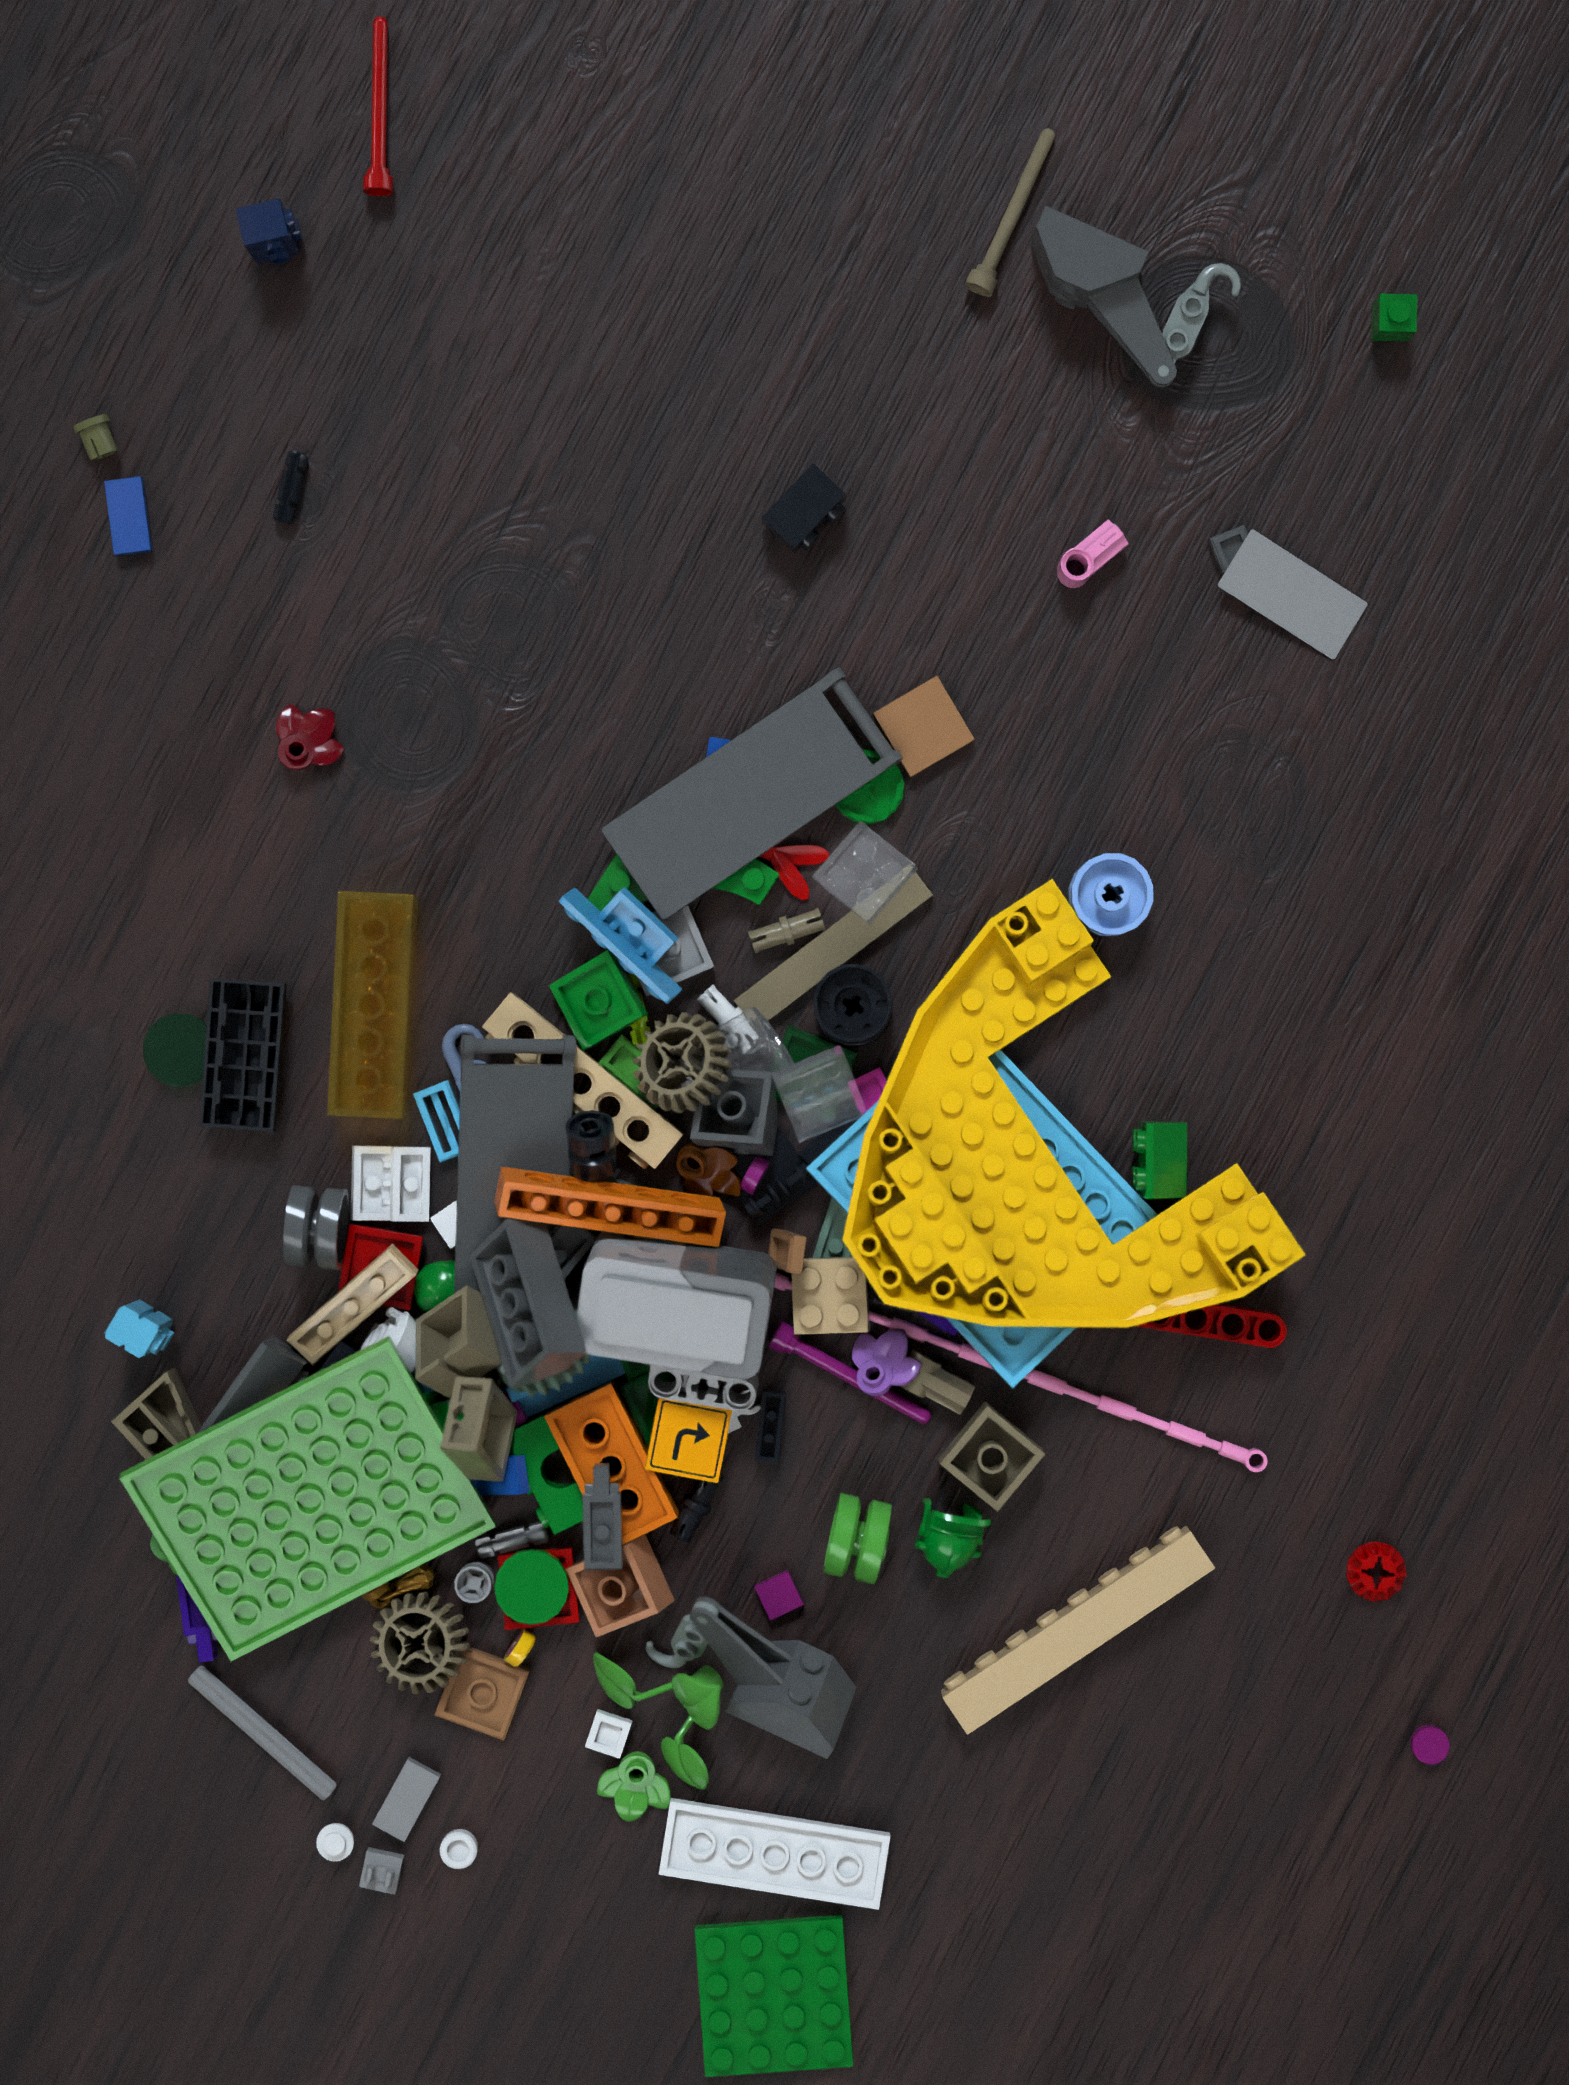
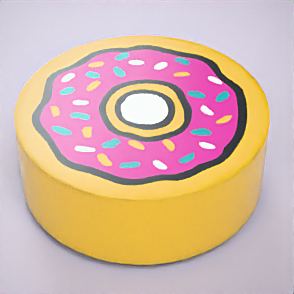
M523 1629L509 1647L504 1661L513 1667H518L533 1647L536 1640L535 1635Z

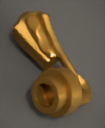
M422 1564L410 1570L397 1581L390 1584L386 1582L361 1596L375 1608L384 1609L391 1605V1601L395 1596L432 1587L434 1571L426 1564ZM397 1586V1590L391 1592L390 1589Z

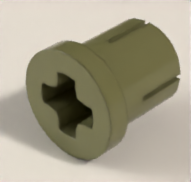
M108 414L89 418L73 426L75 435H80L90 461H97L118 452L108 423H110Z

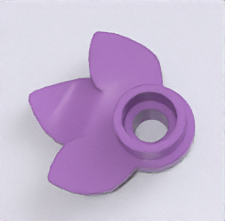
M893 1329L887 1331L877 1340L869 1333L864 1332L855 1341L852 1359L859 1369L856 1376L857 1384L864 1393L871 1396L883 1395L888 1392L891 1386H903L910 1383L919 1373L922 1366L921 1363L913 1358L906 1357L908 1337L905 1330ZM880 1372L876 1380H869L871 1374Z

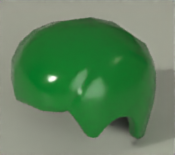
M436 1261L425 1265L416 1275L414 1298L416 1305L423 1312H428L454 1294L455 1261Z

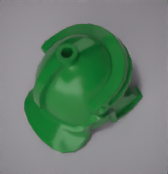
M923 1498V1518L918 1531L921 1537H915L916 1543L914 1546L915 1549L923 1551L926 1561L936 1569L938 1577L949 1578L954 1571L964 1567L971 1558H979L981 1556V1550L977 1546H983V1530L991 1525V1519L982 1520L981 1511L977 1507L968 1504L963 1505V1517L934 1510L931 1512V1499Z

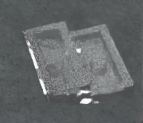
M756 1007L748 1009L717 1027V1032L720 1031L726 1036L727 1040L724 1044L730 1047L732 1052L724 1058L729 1060L733 1066L729 1069L773 1072L775 1084L798 1072L785 1045Z
M841 1045L771 1073L799 1143L859 1119L867 1112Z

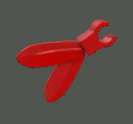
M789 845L777 848L774 846L760 857L771 861L774 870L780 874L779 878L793 896L801 900H807L809 898L808 884L794 865L820 864L826 861L830 855L826 849L816 845Z

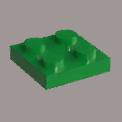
M610 950L603 952L549 985L582 1050L594 1047L648 1015L624 968Z

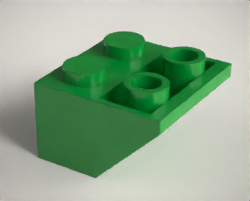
M1139 1121L1138 1129L1132 1130V1151L1138 1153V1166H1132L1131 1171L1132 1188L1138 1190V1195L1145 1199L1185 1198L1187 1190V1123Z

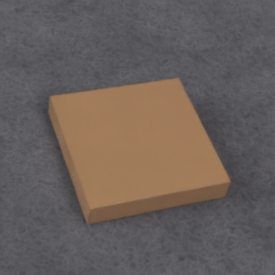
M938 676L873 713L892 748L897 749L902 755L903 760L901 763L910 778L975 740Z
M472 1647L465 1651H459L460 1654L467 1658V1662L464 1665H456L460 1672L458 1677H448L449 1685L444 1688L435 1716L504 1741L530 1668L521 1665L513 1667L500 1657Z

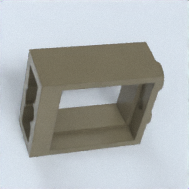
M456 1376L440 1449L467 1479L503 1482L518 1411L492 1379ZM459 1414H464L462 1420H457Z

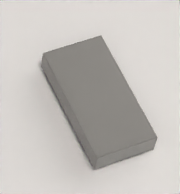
M408 1757L372 1825L405 1842L441 1774Z

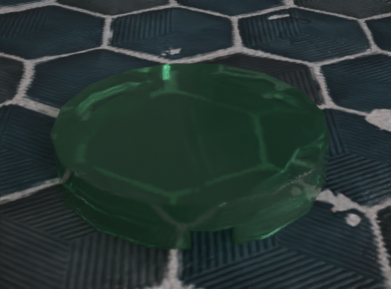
M173 1013L160 1018L149 1028L143 1041V1057L147 1069L157 1080L170 1086L183 1087L202 1081L207 1025L204 1020L191 1014Z

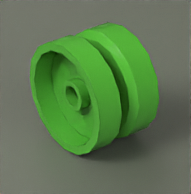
M840 1492L825 1555L824 1574L842 1577L848 1570L852 1555L856 1556L853 1571L856 1581L875 1584L881 1562L884 1561L889 1540L891 1503L872 1500L867 1506L864 1520L860 1521L861 1501L859 1496Z

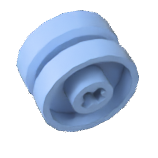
M1104 853L1085 862L1073 874L1068 887V903L1087 931L1099 936H1117L1135 929L1148 916L1153 903V884L1147 870L1136 859L1121 853ZM1105 889L1114 890L1116 894L1114 901L1105 902L1102 895L1106 893Z

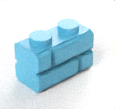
M139 1299L118 1309L105 1331V1338L119 1347L125 1345L124 1350L138 1358L149 1353L156 1355L160 1350L164 1351L175 1334V1332L170 1330L173 1325V1319L160 1311L153 1312L154 1308Z

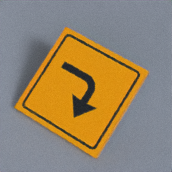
M658 1397L644 1469L718 1483L732 1410L666 1400Z

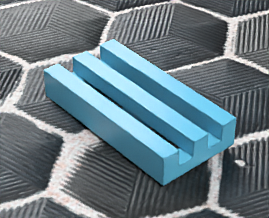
M449 1080L413 1093L440 1163L458 1156V1143L438 1094L439 1091H444L459 1129L460 1107ZM426 1096H431L451 1151L445 1152L424 1099Z

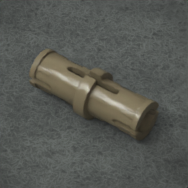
M819 908L789 919L783 916L779 918L780 922L748 931L751 942H753L755 954L786 942L788 945L795 943V939L819 931H825L822 919L808 924L809 922L821 919Z

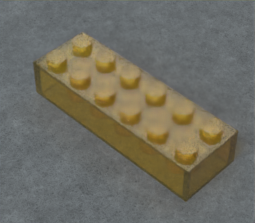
M338 891L327 1115L405 1119L408 1117L418 896L414 894Z

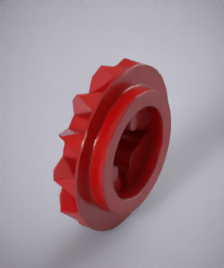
M1368 1542L1359 1546L1349 1557L1346 1567V1576L1350 1587L1357 1595L1372 1602L1389 1600L1391 1596L1401 1591L1404 1579L1407 1577L1405 1561L1400 1553L1391 1545L1383 1542ZM1379 1557L1381 1568L1391 1573V1575L1380 1576L1375 1587L1373 1577L1362 1571V1569L1374 1568Z

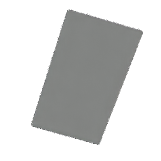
M1253 529L1250 530L1218 583V587L1331 659L1336 658L1368 605L1367 602Z

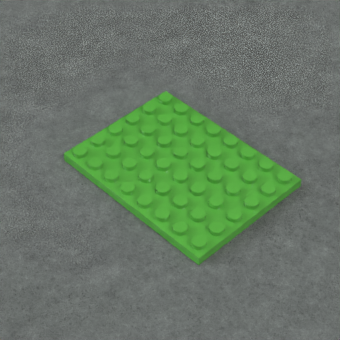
M390 1336L121 1472L119 1478L230 1661L496 1527V1521L472 1479H467L440 1449L444 1430Z

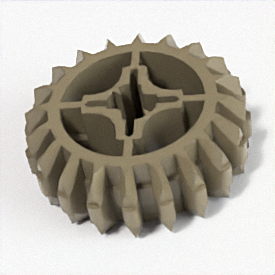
M681 1012L679 1018L673 1014H667L666 1025L659 1020L654 1021L656 1031L654 1033L648 1030L643 1031L647 1038L646 1043L636 1044L637 1049L642 1052L641 1056L632 1058L633 1063L640 1067L632 1073L635 1079L641 1081L637 1087L642 1093L647 1094L646 1098L654 1105L658 1104L659 1108L664 1111H670L671 1108L674 1112L682 1114L685 1108L691 1112L697 1111L698 1101L704 1105H710L708 1095L711 1092L715 1095H721V1091L717 1087L719 1081L723 1083L729 1082L728 1077L722 1074L723 1070L733 1067L729 1060L724 1059L732 1053L730 1047L724 1044L727 1040L726 1036L720 1031L717 1032L716 1024L711 1021L706 1022V1019L698 1014L692 1017L687 1012ZM690 1037L689 1039L685 1038L680 1044L676 1046H671V1044H673L675 1041L681 1038ZM675 1055L685 1061L684 1064L690 1068L689 1071L680 1065V1062L674 1057ZM705 1056L704 1066L702 1068L701 1062L703 1057ZM663 1058V1064L660 1068L661 1059ZM687 1080H694L683 1088L674 1089L676 1086L680 1087Z
M427 1592L419 1593L417 1598L413 1593L405 1594L403 1601L399 1598L391 1601L392 1610L384 1608L380 1611L384 1621H376L373 1624V1628L380 1632V1635L370 1637L369 1641L371 1643L379 1645V1649L373 1651L371 1657H381L383 1663L377 1666L376 1670L381 1672L388 1669L389 1674L386 1677V1682L392 1683L399 1679L398 1690L400 1691L406 1690L409 1686L413 1694L421 1693L423 1687L427 1693L436 1691L437 1685L444 1688L449 1685L448 1676L451 1678L459 1676L460 1672L456 1665H464L467 1662V1658L460 1654L459 1651H465L470 1648L468 1642L461 1641V1637L468 1634L469 1629L458 1628L457 1623L463 1620V1615L458 1614L453 1617L450 1615L454 1608V1604L451 1602L441 1608L442 1597L440 1595L433 1596L429 1601ZM410 1613H420L430 1617L431 1620L422 1627H418L414 1623H407L404 1617ZM441 1630L445 1639V1650L438 1643V1634ZM425 1634L423 1637L425 1643L421 1644L425 1645V1648L414 1652L417 1649L415 1643L419 1642L415 1638ZM395 1636L398 1637L402 1644L400 1655H398L396 1650ZM417 1659H422L427 1664L433 1663L437 1668L432 1672H418L408 1666L412 1662L417 1661Z

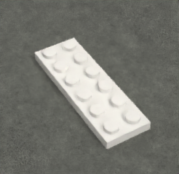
M671 1798L659 1875L879 1910L890 1833Z

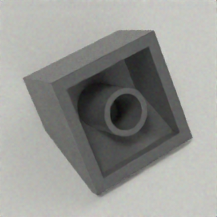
M736 1069L723 1070L722 1074L728 1077L729 1082L723 1083L719 1081L717 1087L720 1089L721 1095H715L711 1092L708 1095L710 1105H704L698 1101L697 1111H694L690 1139L696 1145L704 1148L720 1146L732 1153L773 1156L778 1125L774 1073Z

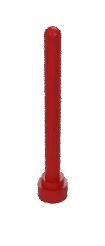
M377 16L373 21L371 167L367 169V174L363 176V192L371 196H389L393 194V177L390 175V170L386 168L388 22L383 16Z

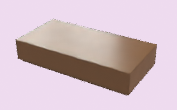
M774 1228L771 1230L768 1254L774 1259L777 1269L793 1274L802 1273L806 1237L787 1230Z

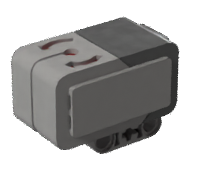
M601 1231L596 1237L583 1270L577 1313V1323L584 1339L586 1354L651 1364L648 1384L651 1392L656 1397L735 1411L749 1409L755 1402L759 1386L756 1373L761 1365L768 1331L777 1273L775 1261L769 1254L721 1245L713 1247ZM662 1371L670 1372L675 1376L676 1380L672 1382L662 1381L658 1373ZM700 1379L707 1380V1387L700 1386ZM720 1381H725L723 1390H719ZM742 1383L750 1391L745 1394H739L731 1386Z

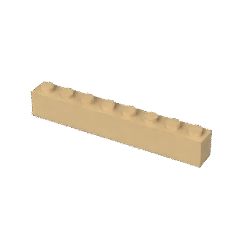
M1176 1526L1171 1528L1159 1538L1161 1543L1150 1550L1144 1547L1131 1555L1129 1558L1130 1564L1119 1571L1117 1568L1110 1569L1098 1578L1100 1584L1088 1592L1083 1588L1067 1599L1069 1605L1058 1612L1052 1609L1044 1613L1036 1620L1038 1625L1027 1633L1024 1630H1020L1010 1636L1005 1641L1007 1644L1005 1648L996 1654L993 1650L983 1654L974 1662L976 1667L966 1674L959 1671L949 1677L944 1682L945 1688L941 1690L942 1698L966 1734H970L1214 1570V1565L1188 1527L1185 1526L1179 1529Z

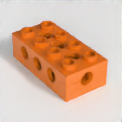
M614 1379L546 1412L544 1418L582 1495L585 1493V1484H594V1463H602V1459L607 1456H614L620 1460L622 1469L617 1472H610V1483H619V1492L632 1490L638 1496V1502L634 1505H625L621 1502L622 1545L678 1518L679 1510L661 1473L644 1469L648 1451L617 1389ZM591 1422L601 1424L605 1429V1436L601 1439L591 1438L586 1432V1425Z

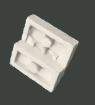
M352 1146L351 1220L429 1222L431 1147Z

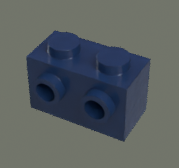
M280 198L235 209L244 246L257 264L269 261L271 264L285 263L292 259L291 255L300 253L297 242L302 241L303 236L298 218L294 217L292 209L285 208Z

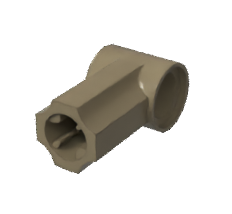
M912 1349L909 1357L919 1361L922 1366L917 1376L910 1383L901 1387L919 1397L924 1398L926 1396L960 1415L969 1402L975 1386L941 1368L942 1365L930 1357Z

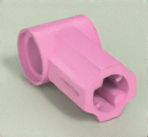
M1108 519L1076 547L1068 550L1061 558L1057 567V577L1060 582L1069 588H1078L1084 585L1094 573L1128 546L1129 543L1123 532ZM1071 560L1079 561L1083 565L1085 573L1080 576L1072 575L1068 572L1066 563Z

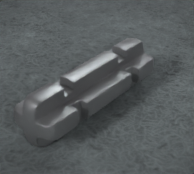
M538 1521L530 1523L529 1528H524V1525L495 1532L494 1537H490V1534L479 1536L475 1539L476 1550L480 1558L495 1556L496 1551L502 1554L529 1547L531 1542L534 1545L546 1543L548 1541V1530Z

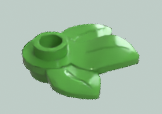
M638 1751L626 1755L618 1767L606 1770L599 1778L597 1788L598 1795L608 1798L615 1797L616 1811L626 1822L640 1818L646 1811L647 1805L667 1809L671 1797L668 1781L655 1772L653 1760L647 1754ZM633 1769H639L643 1772V1774L636 1775L631 1773L630 1771Z

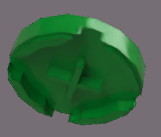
M862 750L872 765L881 759L876 751ZM895 765L835 806L844 817L855 823L873 824L884 821L896 811L903 798L904 781L900 769Z
M539 1549L521 1550L507 1558L497 1572L494 1586L497 1603L504 1613L516 1622L530 1625L547 1622L556 1616L566 1603L569 1592V1579L566 1569L554 1555Z

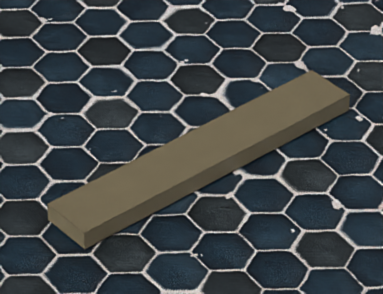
M909 866L737 997L734 1002L757 1030L819 983L827 972L841 966L933 896V894L914 869Z

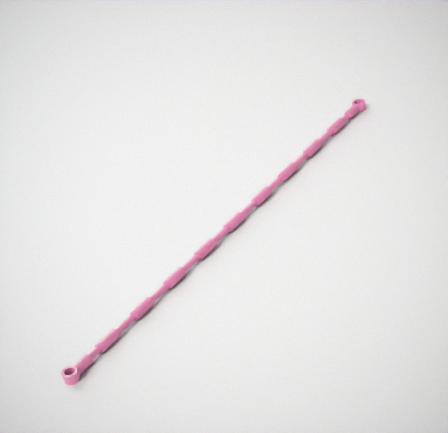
M776 1273L774 1288L785 1291V1289L792 1291L790 1277ZM869 1310V1320L889 1327V1331L903 1329L910 1339L924 1343V1341L958 1353V1357L993 1369L971 1345L966 1343L960 1345L928 1333L926 1328L896 1317L891 1319ZM1032 1369L1024 1377L1027 1379V1383L1059 1395L1065 1393L1097 1405L1099 1410L1131 1422L1134 1419L1166 1431V1435L1195 1446L1202 1447L1203 1445L1218 1451L1219 1455L1245 1464L1252 1472H1260L1267 1466V1456L1260 1449L1251 1448L1248 1450L1224 1440L1222 1442L1206 1437V1434L1173 1421L1168 1423L1136 1411V1407L1104 1395L1099 1397L1067 1385V1381ZM1253 1454H1260L1262 1457L1261 1463L1255 1467L1251 1466L1249 1458Z

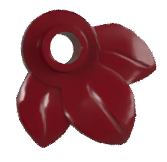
M289 704L281 711L276 722V733L281 740L278 746V758L284 767L289 770L300 771L308 768L311 764L328 766L339 759L344 752V747L336 740L330 739L335 727L333 711L322 708L310 711L303 716L293 704ZM294 746L303 749V753L299 756H293L289 751Z

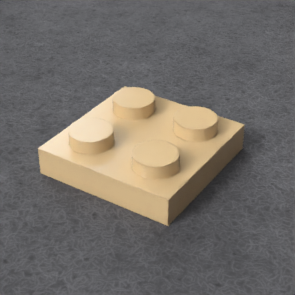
M853 1257L804 1258L802 1273H791L794 1335L869 1332L868 1281Z

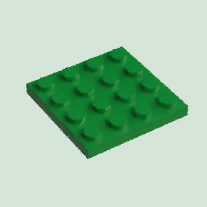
M842 1915L695 1925L705 2077L853 2067Z

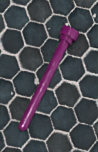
M781 1321L769 1342V1348L780 1354L783 1351L787 1354L793 1352L860 1389L856 1380L858 1371L800 1340L799 1334L794 1335V1327ZM891 1389L883 1395L873 1396L919 1423L926 1424L931 1419V1414L927 1409Z

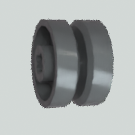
M292 1186L286 1207L283 1234V1254L286 1266L305 1268L310 1264L315 1253V1260L319 1269H341L349 1225V1194L347 1189L326 1188L318 1201V1195L314 1186Z

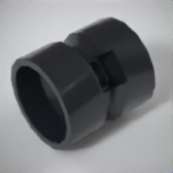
M594 1110L577 1113L568 1119L565 1129L569 1148L570 1171L573 1176L582 1181L594 1182L604 1180L614 1174L618 1167L613 1119L604 1112Z

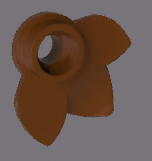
M687 1144L678 1152L677 1169L684 1177L683 1185L687 1193L712 1197L715 1191L732 1196H739L741 1194L740 1177L732 1169L738 1162V1158L731 1151L720 1146L704 1148L696 1144Z

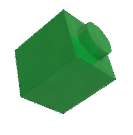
M1380 293L1372 303L1371 341H1409L1417 332V294Z

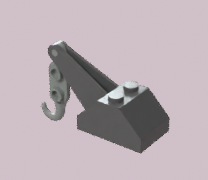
M1045 206L1031 243L1048 291L1056 296L1055 301L1071 309H1075L1076 306L1083 309L1088 307L1147 376L1150 382L1158 388L1168 387L1173 382L1177 373L1175 362L1183 359L1190 353L1209 311V286L1212 280L1219 275L1229 278L1232 282V295L1234 297L1239 295L1241 288L1240 277L1231 266L1223 263L1207 266L1198 275L1196 281L1178 297L1161 333L1138 279L1149 251L1048 206Z
M708 1597L697 1598L691 1614L685 1615L682 1618L671 1640L674 1655L658 1652L654 1648L652 1641L646 1643L645 1649L649 1657L656 1663L668 1668H680L687 1661L700 1657L709 1644L737 1683L725 1711L726 1713L826 1759L834 1750L857 1687L833 1655L800 1640L769 1641L730 1614L715 1600Z

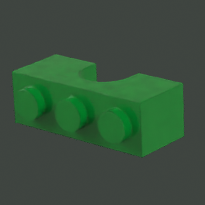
M544 1412L514 1428L509 1455H525L530 1490L527 1494L531 1495L534 1493L540 1507L536 1508L539 1520L545 1529L551 1527L555 1535L583 1521V1495L575 1480L568 1483H557L552 1481L545 1472V1458L560 1448L544 1418L546 1414Z

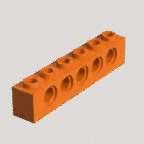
M502 1166L494 1199L498 1217L719 1247L726 1211L719 1197L607 1181L589 1182L572 1176Z

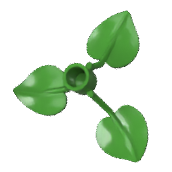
M596 1651L593 1654V1661L600 1685L609 1698L624 1708L630 1709L635 1705V1701H642L673 1689L677 1699L687 1709L689 1717L676 1734L675 1740L670 1737H665L662 1740V1753L670 1769L681 1780L695 1788L706 1790L709 1783L706 1765L695 1750L684 1744L683 1739L693 1722L708 1730L716 1725L719 1715L720 1690L724 1687L722 1678L717 1671L709 1665H704L692 1676L679 1673L672 1678L670 1683L646 1692L636 1691L635 1682L627 1672Z

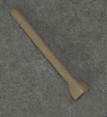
M1046 128L1041 132L982 264H978L976 269H971L967 277L965 286L979 295L991 297L998 283L996 267L1055 139V133L1050 128Z

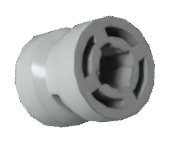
M468 1562L456 1576L454 1581L455 1591L463 1601L478 1603L489 1595L495 1583V1575L492 1568L485 1562Z

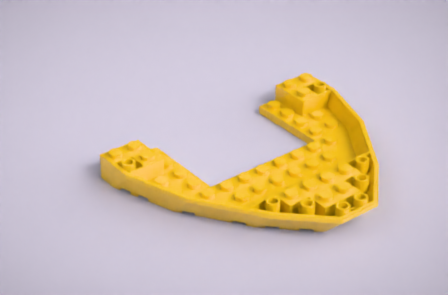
M1053 879L992 917L917 1010L863 1137L842 1241L885 1305L985 1326L1128 1328L1244 1297L1306 1254L1264 1192L1260 1194L1256 1192L1237 1163L1115 1244H1112L989 1060L990 1056L1111 978V975L1091 947L1094 941Z

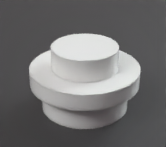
M328 1824L318 1834L317 1849L321 1856L329 1861L343 1860L351 1853L354 1847V1836L351 1830L343 1824Z

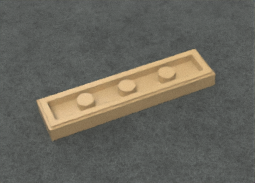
M391 1244L292 1332L286 1341L312 1366L315 1365L417 1274L418 1269Z

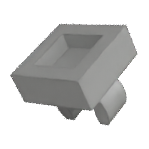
M368 1847L359 1887L395 1895L405 1855Z

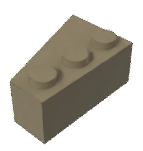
M176 1367L166 1371L111 1421L145 1460L196 1435L202 1427Z

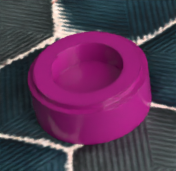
M759 1156L755 1157L742 1180L741 1189L753 1195L761 1183L770 1162Z
M1423 1725L1413 1732L1410 1739V1747L1413 1754L1425 1764L1440 1763L1449 1753L1450 1743L1448 1737L1437 1726Z

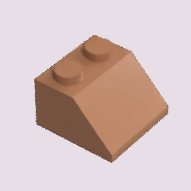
M646 1534L622 1545V1569L584 1570V1560L566 1569L595 1637L655 1615L675 1601Z

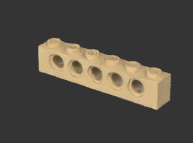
M512 992L508 994L482 1026L489 1032L485 1036L488 1039H515V1031L522 1025L529 1026L533 1030L534 1039H562L564 1035ZM576 1044L574 1075L579 1072L587 1074L591 1079L592 1085L585 1094H579L573 1090L574 1105L572 1110L576 1114L590 1110L601 1111L600 1103L602 1099L606 1096L615 1097L620 1103V1112L612 1118L615 1131V1145L617 1146L621 1141L632 1151L628 1156L643 1169H646L648 1165L656 1169L685 1133L657 1110L649 1106ZM516 1054L517 1057L514 1059L516 1064H544V1054ZM634 1120H642L649 1127V1135L643 1141H636L629 1135V1125Z

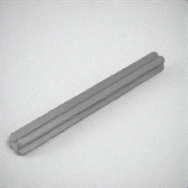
M204 1666L198 1667L188 1679L190 1685L321 1800H325L336 1788L335 1781Z

